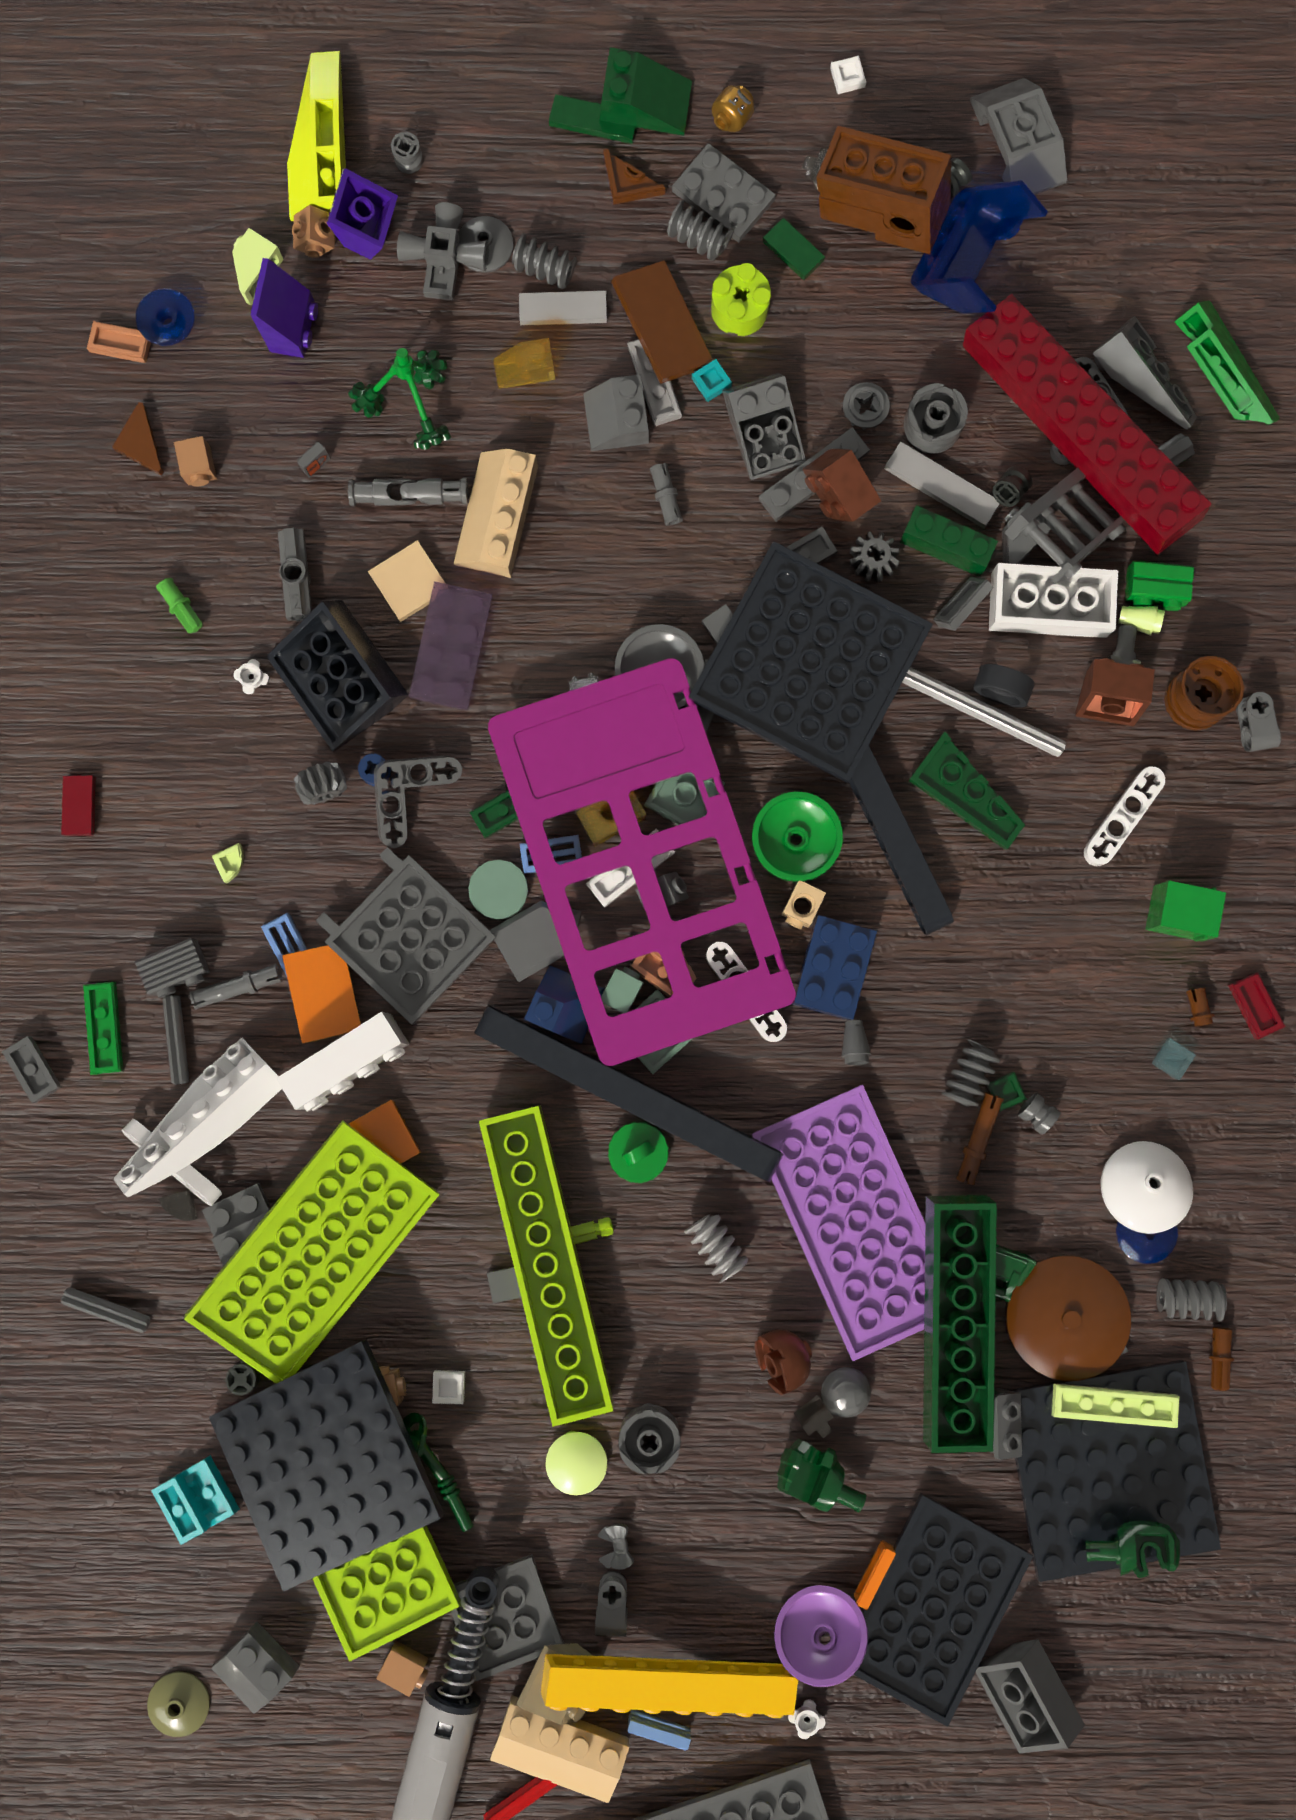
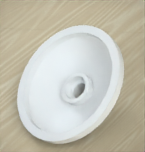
M1139 1141L1121 1147L1107 1160L1101 1175V1193L1107 1209L1122 1225L1136 1232L1153 1234L1171 1229L1184 1219L1192 1204L1193 1183L1186 1165L1173 1151L1157 1143ZM1150 1178L1156 1180L1158 1184L1157 1189L1150 1186Z

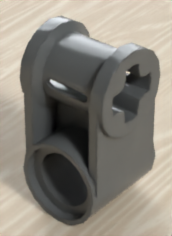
M1256 692L1243 698L1236 708V713L1238 715L1241 742L1246 752H1254L1278 747L1281 742V734L1277 725L1272 698L1264 692Z
M608 1571L600 1579L598 1606L596 1607L595 1636L627 1637V1581L624 1575L618 1571ZM609 1586H616V1594L610 1593Z

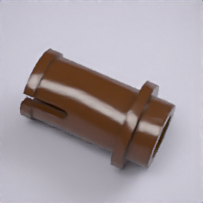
M1206 988L1186 991L1193 1017L1190 1018V1021H1194L1195 1027L1213 1024L1212 1018L1215 1015L1211 1014Z

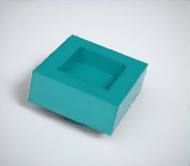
M717 359L692 374L693 382L707 402L723 393L722 390L732 387V381Z

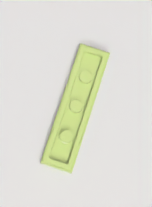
M1053 1384L1051 1414L1053 1417L1178 1428L1179 1396L1176 1394Z

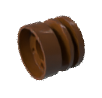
M1216 656L1200 657L1176 675L1167 686L1164 697L1166 710L1172 720L1183 728L1194 731L1208 729L1233 712L1240 704L1244 693L1243 679L1237 668L1226 659Z

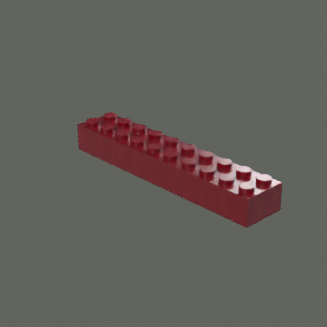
M1010 294L966 328L962 347L1076 468L1082 471L1091 485L1157 555L1204 519L1212 505L1211 502L1013 294Z

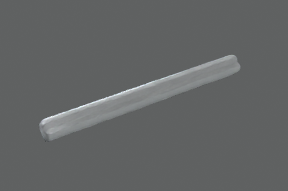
M911 667L902 682L1056 757H1059L1066 747L1064 740Z

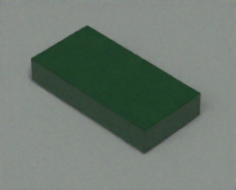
M784 218L763 237V243L802 280H805L824 262L825 256Z

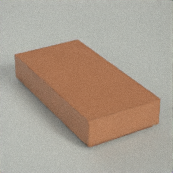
M93 321L87 349L90 353L146 363L152 335L147 331Z

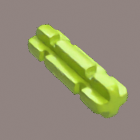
M609 1217L599 1219L598 1223L595 1224L594 1221L571 1227L575 1244L598 1239L597 1235L606 1237L614 1233L612 1221Z

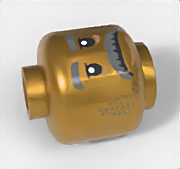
M730 85L717 97L712 105V115L714 123L719 129L729 132L740 131L754 113V101L749 90L743 86Z

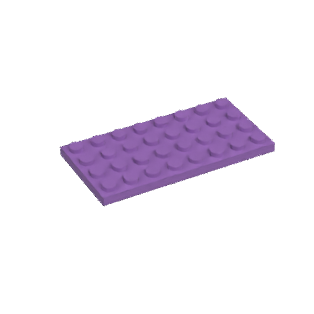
M857 1086L752 1133L753 1138L784 1154L771 1180L851 1360L860 1359L924 1330L925 1222L864 1086Z

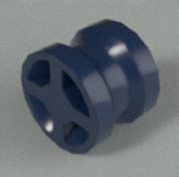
M378 754L364 756L358 765L360 777L373 787H375V765L385 761ZM386 767V772L381 773V777L385 778L387 782L391 777L390 767Z

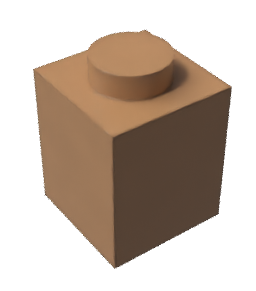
M203 436L174 442L180 474L188 485L204 486L209 481L217 479L211 448Z
M395 1640L376 1679L410 1697L414 1687L421 1689L429 1673L428 1670L424 1669L428 1657Z

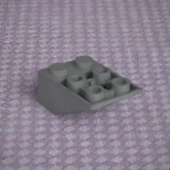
M776 373L722 390L729 419L750 480L806 462L785 375Z

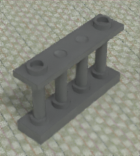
M1076 468L1022 512L1004 532L1012 541L1022 533L1026 537L1029 535L1062 568L1051 579L1055 584L1064 576L1070 579L1082 567L1080 562L1107 538L1113 541L1126 529L1123 525L1125 520L1121 516L1114 521L1083 490L1084 485L1081 482L1084 480L1085 475L1079 468ZM1075 498L1105 530L1100 533L1068 500ZM1060 510L1091 542L1085 546L1053 514L1054 511ZM1039 522L1041 524L1044 522L1076 555L1070 559L1038 527Z

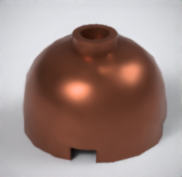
M781 1329L770 1331L757 1337L759 1340L755 1341L754 1344L756 1357L761 1371H764L767 1367L772 1377L767 1380L771 1388L776 1393L784 1395L804 1384L811 1368L810 1358L812 1357V1351L809 1344L805 1340L802 1341L796 1334Z

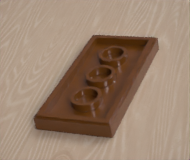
M665 260L613 277L611 283L660 384L694 373L713 361Z

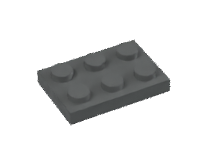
M709 143L672 185L673 193L689 205H693L694 209L698 212L703 211V216L707 219L713 217V223L716 226L722 222L725 233L732 228L734 230L732 238L738 243L741 242L772 205L776 194Z

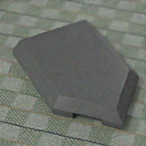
M539 901L489 930L496 937L494 941L518 982L564 957L547 903L544 901ZM571 909L578 927L582 912Z

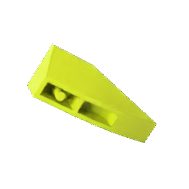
M340 51L315 52L310 55L287 162L289 215L291 221H294L296 213L309 205L330 213L342 170L346 168Z

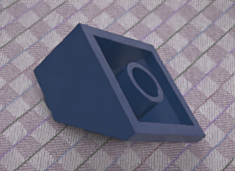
M549 966L536 990L524 1020L582 1044L589 1027L571 974ZM597 985L600 996H602L605 988Z

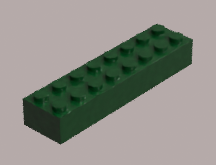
M987 1195L926 1196L923 1441L931 1453L993 1452L997 1203Z

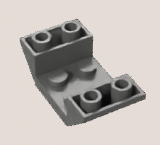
M1022 78L970 98L980 126L989 123L1004 158L1006 168L1002 179L1012 203L1067 182L1063 138L1040 86Z

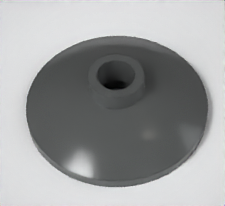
M490 216L473 218L466 222L458 232L461 243L476 242L482 237L489 238L487 269L483 271L465 265L473 271L480 273L496 271L502 268L512 255L514 247L512 234L509 228L497 218Z

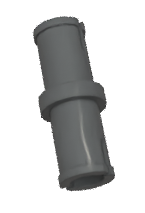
M660 463L650 467L657 492L654 494L657 502H660L665 526L670 524L672 526L682 522L683 517H681L676 499L678 492L677 488L673 487L668 464Z

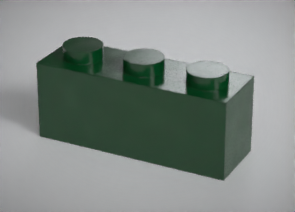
M916 505L900 543L981 577L987 568L998 540Z

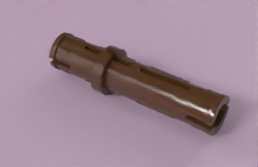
M988 1092L984 1094L985 1096L968 1146L963 1148L962 1152L965 1155L956 1179L961 1182H965L966 1179L967 1184L975 1185L981 1162L986 1160L987 1153H985L1001 1104L1004 1101V1098L997 1095L994 1097L993 1094Z

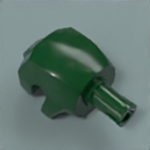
M797 1439L790 1448L784 1449L777 1473V1488L780 1491L824 1512H828L835 1502L854 1509L856 1512L862 1510L866 1501V1493L843 1484L845 1471L838 1462L834 1449L828 1448L825 1452H821L814 1448L812 1444L801 1439Z
M1132 1521L1117 1527V1538H1114V1541L1085 1540L1086 1549L1100 1550V1552H1086L1087 1561H1116V1565H1119L1120 1576L1134 1571L1139 1579L1149 1576L1144 1549L1147 1546H1151L1156 1550V1557L1161 1569H1167L1169 1572L1175 1571L1180 1561V1540L1171 1527L1164 1523Z

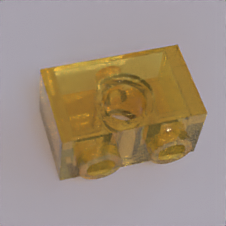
M632 791L629 794V798L639 823L646 819V813ZM606 801L580 808L581 810L576 812L594 847L619 834L614 819L607 820L601 815L602 810L609 806Z

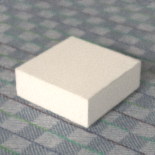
M859 56L831 62L830 69L837 94L865 88L866 79Z
M435 1370L433 1372L432 1403L463 1404L465 1371Z

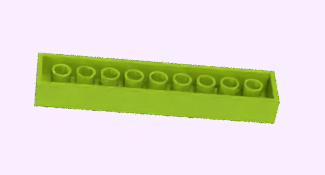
M539 1105L480 1120L481 1133L552 1427L612 1412L614 1410V1401L542 1107Z

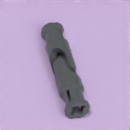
M462 477L461 481H443L442 478H426L418 482L405 478L374 479L373 482H355L354 479H349L348 499L350 506H356L357 503H374L375 506L412 505L416 501L427 503L428 505H443L444 502L456 501L468 504L467 477ZM397 484H402L400 487L402 501L391 499V488Z

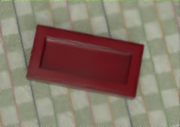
M63 776L61 835L94 836L96 777Z
M1258 972L1228 985L1255 1040L1285 1027Z

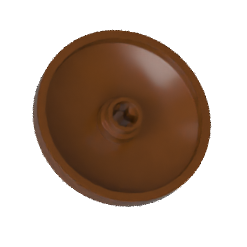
M1056 1255L1037 1261L1036 1266L1021 1286L1015 1287L1011 1300L1006 1302L1005 1322L1013 1347L1020 1357L1033 1369L1053 1379L1080 1381L1101 1374L1120 1357L1130 1335L1131 1311L1123 1288L1105 1268L1083 1257Z

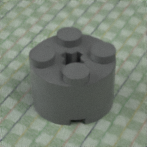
M940 383L926 385L916 392L904 418V432L909 442L918 452L923 454L940 453L948 450L957 442L968 415V407L964 397L956 389L953 388L952 390Z
M647 1403L634 1408L625 1416L620 1426L618 1438L619 1451L624 1463L631 1470L645 1475L662 1473L675 1463L681 1446L680 1429L675 1417L667 1409ZM644 1435H655V1443L649 1441L645 1444Z

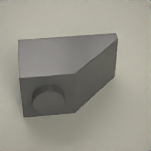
M1029 502L1021 509L1017 506L1013 508L1004 519L1007 524L1002 531L1003 563L1020 564L1038 545L1029 535L1026 537L1022 533L1012 541L1004 533L1016 518L1031 506ZM1039 522L1038 527L1048 535L1051 529L1044 522L1042 524Z

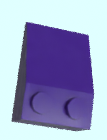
M263 258L250 315L270 352L304 358L306 348H310L312 344V331L310 328L312 321L317 319L318 304L315 303L310 290L270 259Z

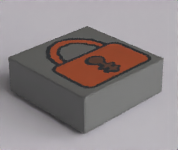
M316 442L297 459V463L304 474L310 478L330 460L326 449L319 442Z

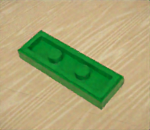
M116 982L83 985L90 1075L123 1072Z

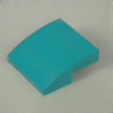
M211 1455L151 1490L180 1545L204 1533L210 1527L240 1510Z

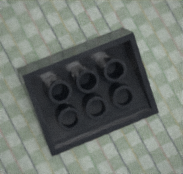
M343 600L322 601L266 656L332 751H336L386 716L409 695Z

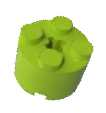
M750 263L732 266L720 273L713 283L711 313L714 322L722 331L738 334L737 336H747L755 333L763 326L768 315L771 289L766 277Z

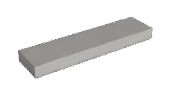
M901 441L884 468L886 471L982 528L986 527L1000 504L990 494Z

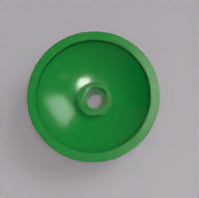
M788 792L770 800L757 815L752 831L754 852L763 867L774 876L793 882L812 880L828 871L838 858L843 842L841 822L834 809L820 797L806 792ZM793 835L801 838L799 845L791 843L790 838Z

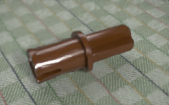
M1212 1327V1354L1208 1355V1358L1212 1359L1211 1388L1214 1390L1226 1391L1230 1388V1365L1234 1361V1357H1231L1233 1329Z

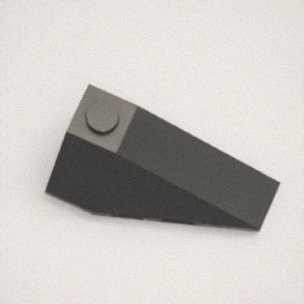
M1133 316L1093 352L1095 363L1101 371H1106L1112 379L1187 430L1193 425L1197 416L1181 388L1176 384L1172 385L1170 383L1169 367L1166 362L1161 363L1157 360L1153 353V350L1157 348L1154 341L1136 316Z

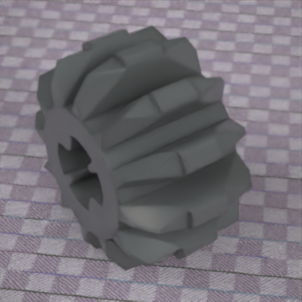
M871 531L867 532L866 540L858 537L856 539L857 546H852L850 549V554L854 557L850 559L849 564L850 566H858L855 570L856 576L861 575L863 572L866 574V582H869L872 576L875 577L878 583L882 581L883 575L891 577L893 574L892 568H896L899 565V560L895 558L899 555V548H891L894 539L890 538L884 541L883 532H880L877 538H874ZM870 553H874L875 557H880L879 561H875L874 557H869Z
M335 762L317 763L315 766L300 771L294 778L297 795H299L303 804L316 805L333 800L335 797L341 796L347 789L344 772L338 763Z

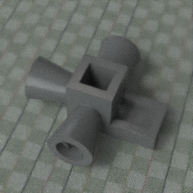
M440 202L435 205L436 227H427L426 239L404 231H400L398 235V261L425 259L427 262L423 294L426 298L453 301L459 263L483 271L487 269L489 257L488 241L460 242L457 230L464 210L453 203Z

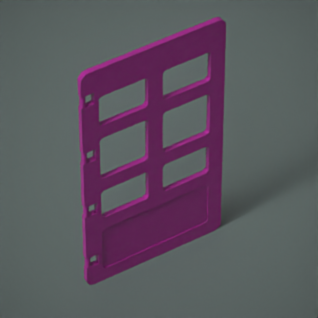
M673 658L496 715L488 723V731L598 1057L607 1066H613L789 1006L796 997L791 977L783 959L697 706L694 701L688 699L691 690L683 666L678 660ZM683 691L688 707L679 710L673 694ZM685 773H692L695 776L707 814L704 817L651 835H643L629 798L630 792ZM713 778L718 795L709 797L703 781ZM601 801H606L610 806L621 843L618 846L564 864H557L543 827L544 821ZM707 838H715L731 880L736 900L733 903L679 921H673L670 918L651 862L652 858ZM624 866L629 867L633 873L647 914L650 929L647 932L594 950H586L565 892L566 887ZM744 866L749 883L739 886L734 869ZM738 923L745 924L759 962L758 967L703 987H695L681 950V944ZM652 952L659 953L673 991L672 996L615 1017L608 1016L594 978L595 973ZM774 955L780 972L770 975L765 957Z

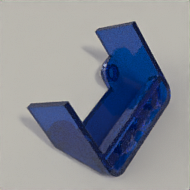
M1022 180L969 187L962 190L956 195L949 206L931 254H923L911 277V284L919 293L961 314L994 312L997 306L975 283L980 270L997 240L1014 237L1020 230V225L1024 219L1045 217L1048 211Z

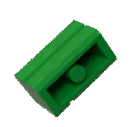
M1134 560L1127 568L1124 600L1125 602H1133V606H1152V604L1163 605V609L1168 611L1181 610V607H1185L1192 599L1194 567Z

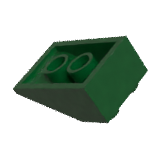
M610 47L599 120L684 136L692 81L639 52Z

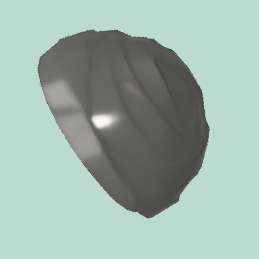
M843 1367L836 1369L823 1382L821 1389L822 1402L826 1409L835 1416H857L867 1408L870 1401V1382L861 1371L855 1368Z

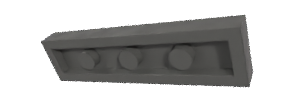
M853 427L759 495L758 500L776 522L815 494L805 483L804 479L807 476L802 470L804 467L829 449H850L858 461L869 454L870 449Z

